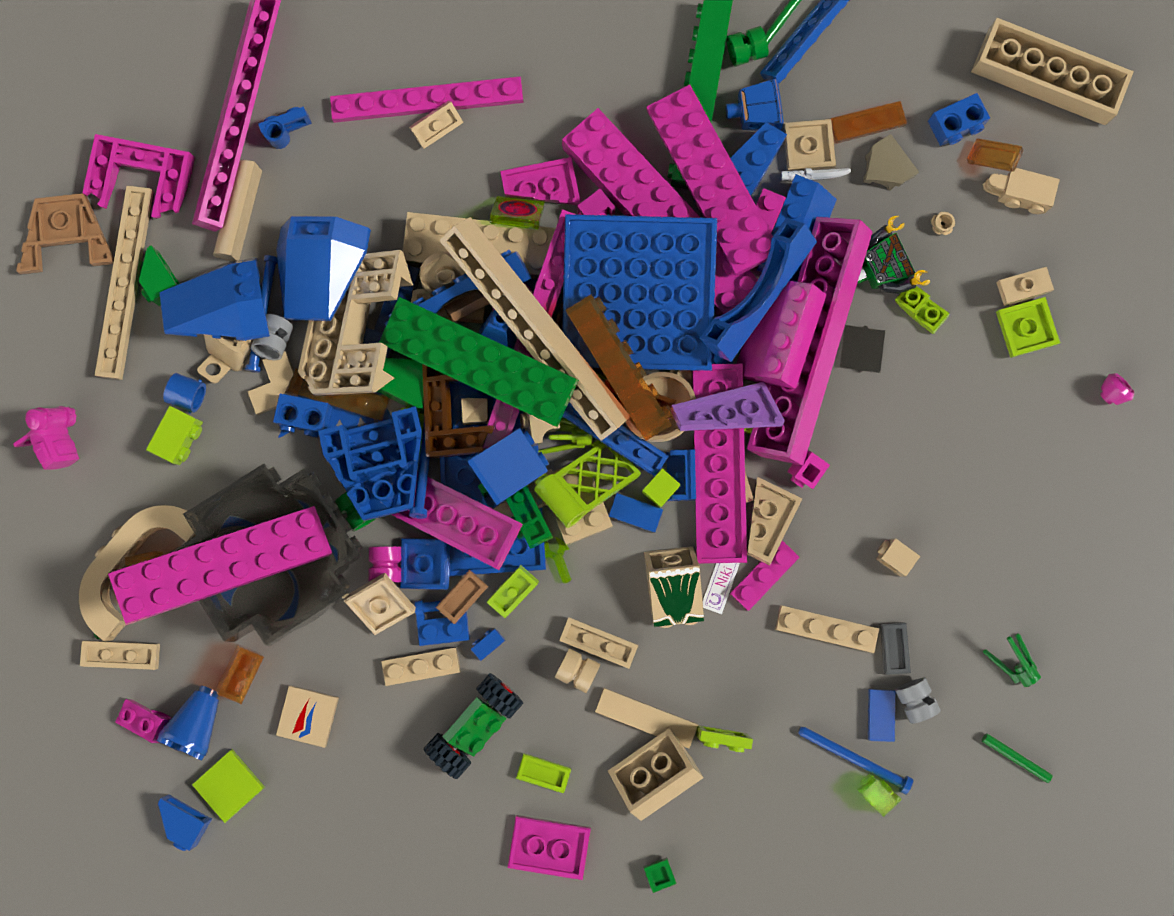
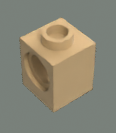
M895 538L889 541L885 540L877 550L879 555L876 560L898 576L906 577L920 558V555Z

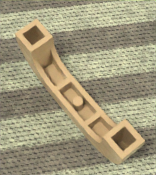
M160 505L138 512L123 526H119L112 533L111 541L96 552V558L87 568L80 584L79 605L81 614L88 627L103 641H113L125 627L123 616L114 608L110 600L111 582L108 573L123 569L153 533L162 529H170L184 541L195 543L210 524L198 514L187 509Z

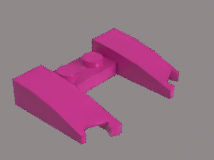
M95 134L82 193L86 196L90 193L94 194L100 199L97 204L107 209L121 165L158 172L160 177L151 217L161 218L162 212L170 210L179 213L189 185L195 157L186 151Z

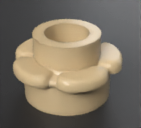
M940 212L938 215H934L931 219L932 229L938 235L950 234L955 226L953 215L948 212Z

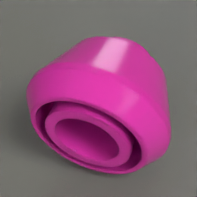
M1117 373L1107 376L1101 386L1103 392L1100 393L1101 397L1110 405L1112 403L1119 405L1131 401L1135 394L1128 382Z

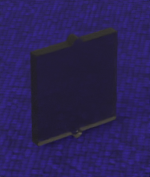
M845 325L840 368L854 369L858 373L862 371L880 373L885 330L870 329L866 325L863 327Z

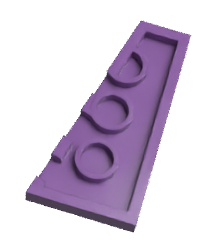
M764 382L682 402L671 407V413L680 431L783 426L785 421Z

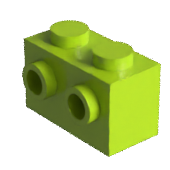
M169 406L146 450L173 464L181 465L190 455L191 450L189 448L193 440H197L200 436L203 422L179 409Z

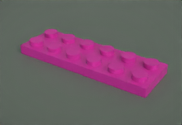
M429 477L427 479L424 508L428 510L427 518H412L409 516L410 510L391 514L500 570L523 525Z

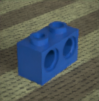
M975 93L934 112L928 123L940 146L947 143L954 145L961 141L966 134L970 133L973 136L985 129L984 125L989 121L990 116L978 93ZM966 114L973 115L975 120H970ZM944 123L952 125L953 130H948Z
M280 393L273 422L280 426L279 430L294 433L295 429L303 430L304 435L318 438V431L329 427L333 406L325 402ZM295 409V417L292 420H287V411ZM318 413L320 421L316 425H311L310 417Z

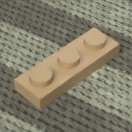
M568 617L559 640L628 669L638 648L637 644Z
M82 641L80 666L156 670L159 667L160 644Z
M457 647L381 661L385 686L461 672Z

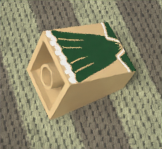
M693 546L644 552L654 627L669 628L676 624L694 625L704 621L700 567Z

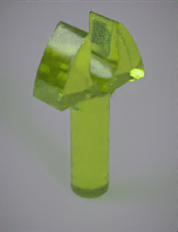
M555 537L559 545L558 554L550 550L548 541H546L544 544L545 559L550 557L554 560L561 581L566 584L571 581V577L563 555L565 551L570 549L561 539Z

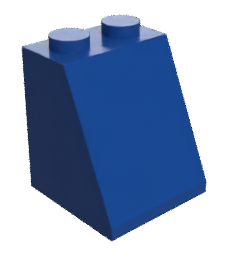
M520 428L467 461L496 505L548 472L546 466L549 463L542 452L538 454L531 446L535 442L527 430L522 432Z

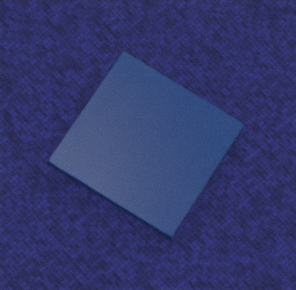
M565 214L562 332L591 368L712 371V352L700 337L714 319L717 218Z

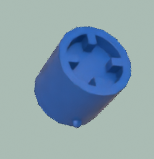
M174 373L165 387L164 402L187 410L189 414L195 413L204 400L206 384L201 379L197 381Z

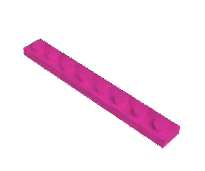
M521 76L330 96L332 120L334 123L431 113L447 101H451L456 110L524 103Z

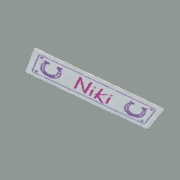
M716 563L703 599V608L722 614L740 563Z

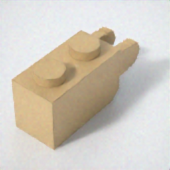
M1016 168L1007 176L998 175V173L991 174L982 185L985 192L999 196L998 202L1005 203V206L1009 208H1025L1030 213L1039 215L1045 214L1053 207L1060 179Z

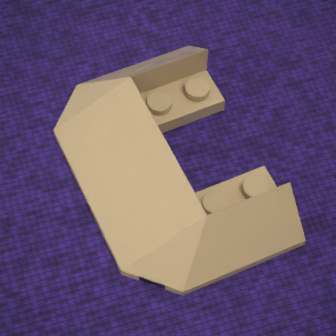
M401 250L366 254L332 320H309L298 373L306 380L309 385L308 388L313 395L375 393L394 379L393 376L383 371L387 346L383 343L363 344L371 302L397 300L399 287L413 286L404 253Z

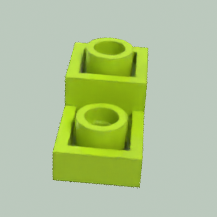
M917 286L901 293L895 299V302L911 318L933 335L950 314L930 300V295Z

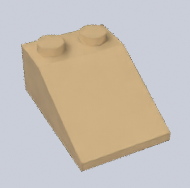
M584 462L582 470L590 471L587 462ZM560 468V469H558V470L553 471L554 474L557 473L558 471H560V470L563 469V468ZM566 474L563 476L567 483L577 485L578 475ZM582 476L581 485L595 487V481L591 477ZM580 492V498L588 505L594 500V493ZM603 502L585 514L581 520L570 528H566L554 514L566 546L613 527Z

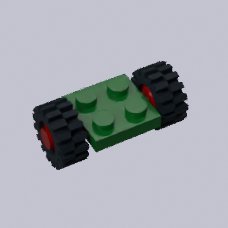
M489 673L476 688L478 693L488 702L485 703L476 697L444 735L437 733L423 749L430 760L435 762L436 766H439L443 772H446L454 779H458L471 764L470 759L467 758L468 756L463 751L474 757L484 748L485 743L501 728L503 722L507 718L510 719L523 705L520 697L492 673Z

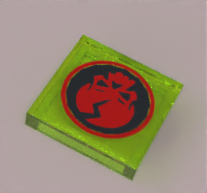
M497 196L490 214V223L538 230L545 202Z

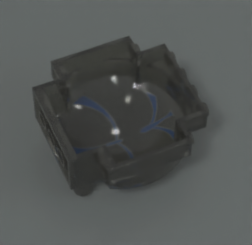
M262 464L183 513L196 536L170 553L315 506L332 551L330 556L199 600L223 641L236 642L248 633L256 630L265 646H271L293 631L315 621L330 607L350 595L347 591L350 585L343 576V573L349 569L350 564L362 557L360 550L363 547L355 535L351 537L349 534L352 528L345 517L341 514L337 515L335 512L339 508L333 498L328 493L323 494L318 488L322 483L314 471L309 473L304 468L280 483L279 481L282 479L276 469Z

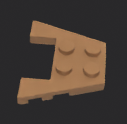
M85 194L36 198L34 200L27 229H29L27 240L23 243L21 250L23 252L21 263L17 265V272L19 274L43 272L41 247L88 242L89 260L92 266L114 263L112 252Z

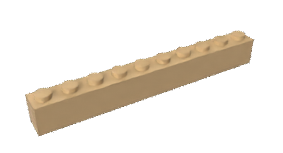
M469 217L454 225L439 241L535 360L579 380L569 402L602 441L631 416L472 218Z

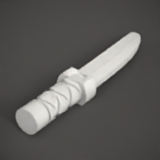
M805 168V170L781 171V181H792L795 174L810 180L837 178L847 175L851 172V169L812 170L811 168Z

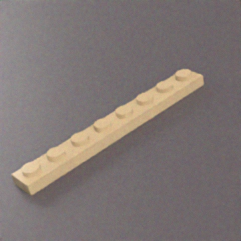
M126 186L95 376L123 380L154 193L150 188Z

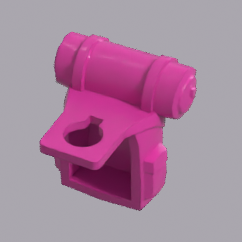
M65 406L56 408L38 407L26 413V424L31 430L13 443L14 447L33 445V450L44 470L69 467L79 460L75 443L71 440L67 429L76 423L74 408Z

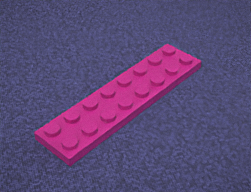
M691 85L647 106L650 118L703 217L717 218V243L734 275L738 276L766 262L773 236Z
M712 364V371L693 370V391L696 399L743 387V364ZM744 428L694 430L696 557L698 563H747Z
M315 506L108 573L125 625H129L330 556L332 551Z

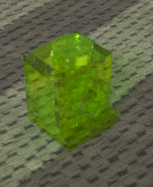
M871 774L862 779L860 782L861 787L857 789L883 817L902 800L894 792L890 794L892 789L882 778L878 781Z

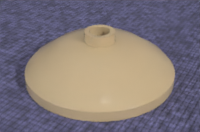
M670 372L652 373L642 377L633 384L674 399L676 404L696 399L690 384L681 376ZM669 406L662 410L667 411L664 416H659L660 419L658 421L629 414L631 417L625 421L629 429L636 436L650 442L668 441L684 432L679 430Z

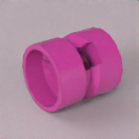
M369 547V562L373 566L368 569V582L383 573H386L393 582H401V568L397 566V563L401 561V547Z

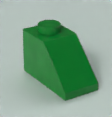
M152 245L147 247L139 282L143 287L141 293L149 303L154 302L161 306L159 292L180 283L161 253Z

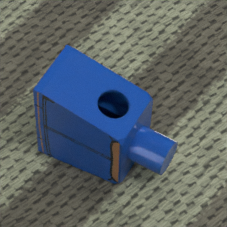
M778 79L742 88L738 94V103L725 105L726 118L740 117L742 130L758 131L766 122L781 130L784 120Z

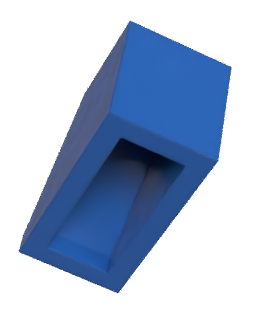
M169 794L160 798L158 806L167 839L172 841L173 846L179 850H192L200 842L212 818Z

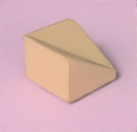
M461 398L462 422L464 425L488 424V399Z

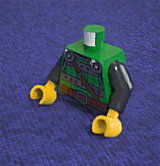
M899 215L892 216L888 220V226H882L871 235L857 284L868 280L872 289L900 294L915 288L916 284L927 286L930 283V280L920 281V276L928 273V271L918 270L915 273L897 233L892 234V231L901 230L905 223H902L898 228L893 225V221Z

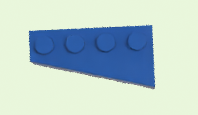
M767 122L730 158L751 197L787 136L786 133Z

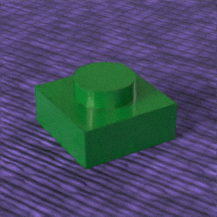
M667 857L643 866L653 893L677 884Z

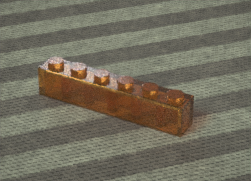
M590 294L565 311L643 438L647 441L672 426L669 420L673 416L666 405L660 407L656 400L660 395L652 383L650 385L646 384L643 376L647 374L639 362L633 363L629 356L633 351L626 340L623 342L619 340L616 333L620 330L612 318L610 320L606 319L603 314L606 307L598 296L594 299L592 294Z

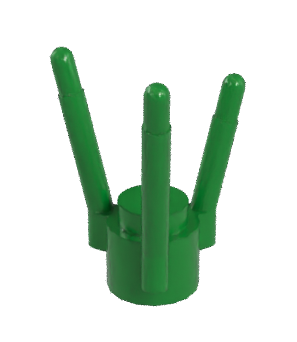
M1019 633L1015 636L1023 655L1012 637H1007L1011 648L1020 661L1014 667L1015 673L987 649L983 650V653L1007 673L1015 684L1021 682L1024 687H1029L1040 680L1041 675L1036 670L1038 667L1033 662Z

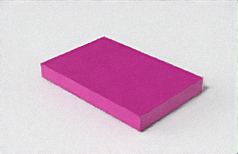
M516 815L507 868L583 880L591 827Z

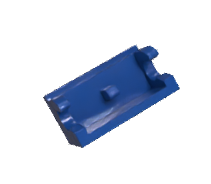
M695 449L670 450V452H666L669 456L666 460L667 473L680 483V487L667 501H695Z

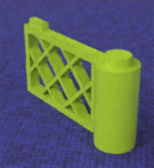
M599 440L591 444L590 447L592 449L557 473L543 474L535 482L536 487L534 491L566 528L575 525L585 514L641 475V472L631 461L611 448L609 449L614 454V460L601 458V451L608 446ZM586 461L596 463V472L582 470L583 463ZM600 464L612 465L613 475L600 473ZM617 466L627 468L631 475L628 477L617 476ZM566 474L578 475L577 485L567 483L563 476ZM582 476L595 478V487L582 486ZM599 479L612 481V488L609 490L598 488ZM580 492L594 493V500L587 505L580 498Z

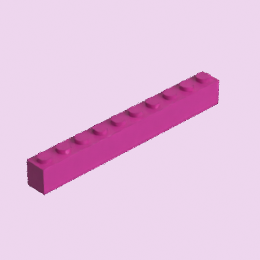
M250 0L192 221L193 225L214 232L223 227L281 0Z

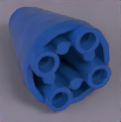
M201 685L199 690L193 692L162 728L156 741L202 761L209 749L219 703L217 698L220 693Z

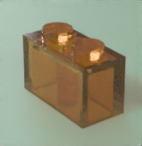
M237 644L216 688L217 694L242 704L264 656L257 651Z

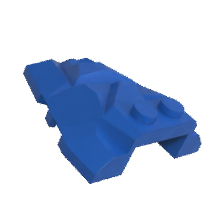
M416 406L391 412L392 419L348 430L343 425L318 431L323 455L333 468L336 477L342 483L348 497L363 521L407 511L414 507L422 435Z

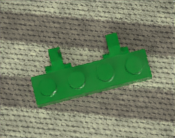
M483 484L478 485L479 490L485 498L488 491ZM525 486L506 499L514 515L511 518L523 524L517 535L519 540L525 537L530 549L553 538L528 486Z

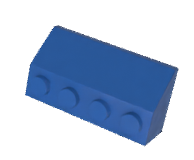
M795 174L772 230V236H774L786 218L805 223L812 233L816 217L830 218L837 199L818 182ZM766 262L758 265L757 271L762 272ZM802 264L789 281H798Z

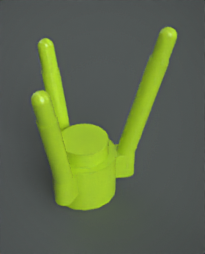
M564 417L560 420L561 423L576 426ZM576 426V428L571 429V434L548 436L549 440H571V444L539 450V452L548 454L574 448H585V445L592 444V436Z

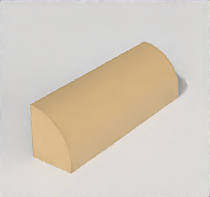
M239 161L223 227L219 230L213 256L216 258L230 261H239L262 174V170L254 161Z

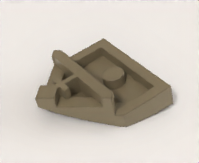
M890 134L870 148V152L865 156L867 167L863 182L868 184L875 182L884 185L887 190L891 191L895 186L899 187L914 178L919 171Z

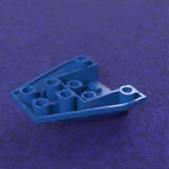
M291 216L280 229L276 251L283 312L286 320H332L367 253L370 228L339 217Z

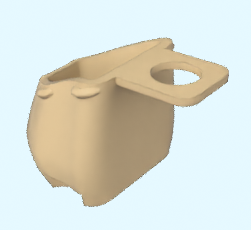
M204 334L206 349L211 355L198 367V374L209 382L216 384L230 369L241 371L244 368V359L251 352V345L254 339L242 341L236 340V337L221 336V339L212 338V335ZM210 364H217L221 371L219 374L212 376L206 372V367Z

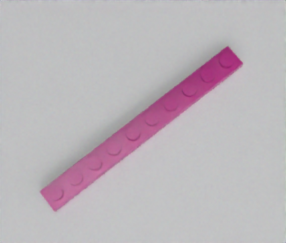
M563 209L533 292V296L550 317H552L564 283L565 214L576 215ZM517 338L513 350L535 359ZM496 399L487 426H494L492 434L488 433L484 448L491 447L512 433L519 409Z

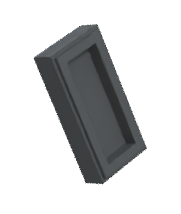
M907 623L880 624L884 674L911 673Z

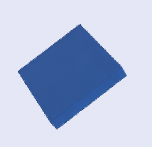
M401 539L400 588L449 589L450 545L439 539Z

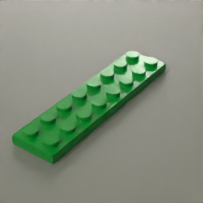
M401 297L398 298L379 343H383L390 349L558 427L579 381L568 374Z

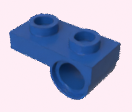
M304 106L290 108L285 114L269 116L264 119V122L258 123L261 133L270 145L276 149H283L289 144V132L312 124ZM281 131L279 137L272 138L274 132Z

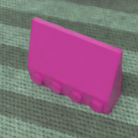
M795 281L787 283L741 348L736 364H743V379L796 389L826 298L824 292L812 283Z

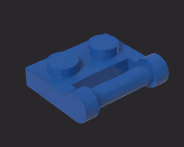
M423 600L415 601L419 646L470 640L467 612L456 624H453L447 617L425 620V612L439 611L436 607L441 601L423 603Z

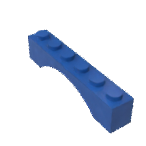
M789 218L784 220L772 237L766 264L753 289L735 308L721 316L715 317L704 331L700 339L714 355L732 362L817 243L805 223Z
M508 250L501 254L522 282L532 278L518 251L511 253ZM463 274L453 280L455 285L446 289L445 285L432 291L433 297L425 301L421 297L412 303L437 313L447 302L456 296L478 288L467 274Z

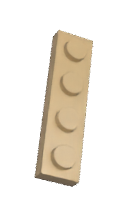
M780 605L775 630L871 653L875 652L879 628Z

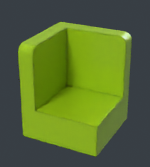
M662 468L643 489L642 493L657 507L661 508L680 487V483Z

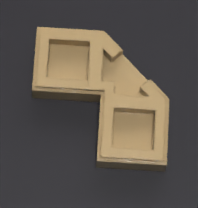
M284 351L280 360H262L271 383L248 391L257 415L275 409L279 394H286L290 384L293 382L295 372L286 351Z

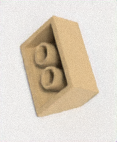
M670 728L608 770L628 810L640 821L704 778L692 757Z

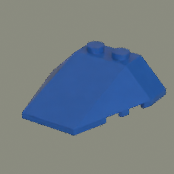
M257 258L232 261L159 292L165 334L197 337L198 334L212 335V338L221 339V336L236 337V340L242 341L269 337L267 317L259 282L260 275Z

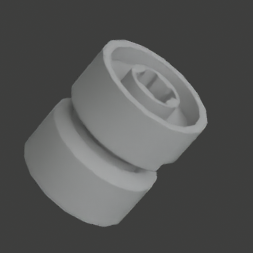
M266 314L270 336L254 339L251 349L262 358L273 361L280 360L286 348L285 342L289 340L293 326L283 317Z
M925 677L909 681L895 689L900 702L906 704L904 711L911 724L925 721L940 713L941 710L935 697H930L929 695L932 690Z

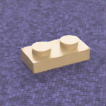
M447 101L409 128L421 147L425 149L464 122L452 102Z

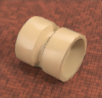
M569 648L555 678L566 684L573 681L576 689L587 693L601 664L589 658L582 660L580 653Z

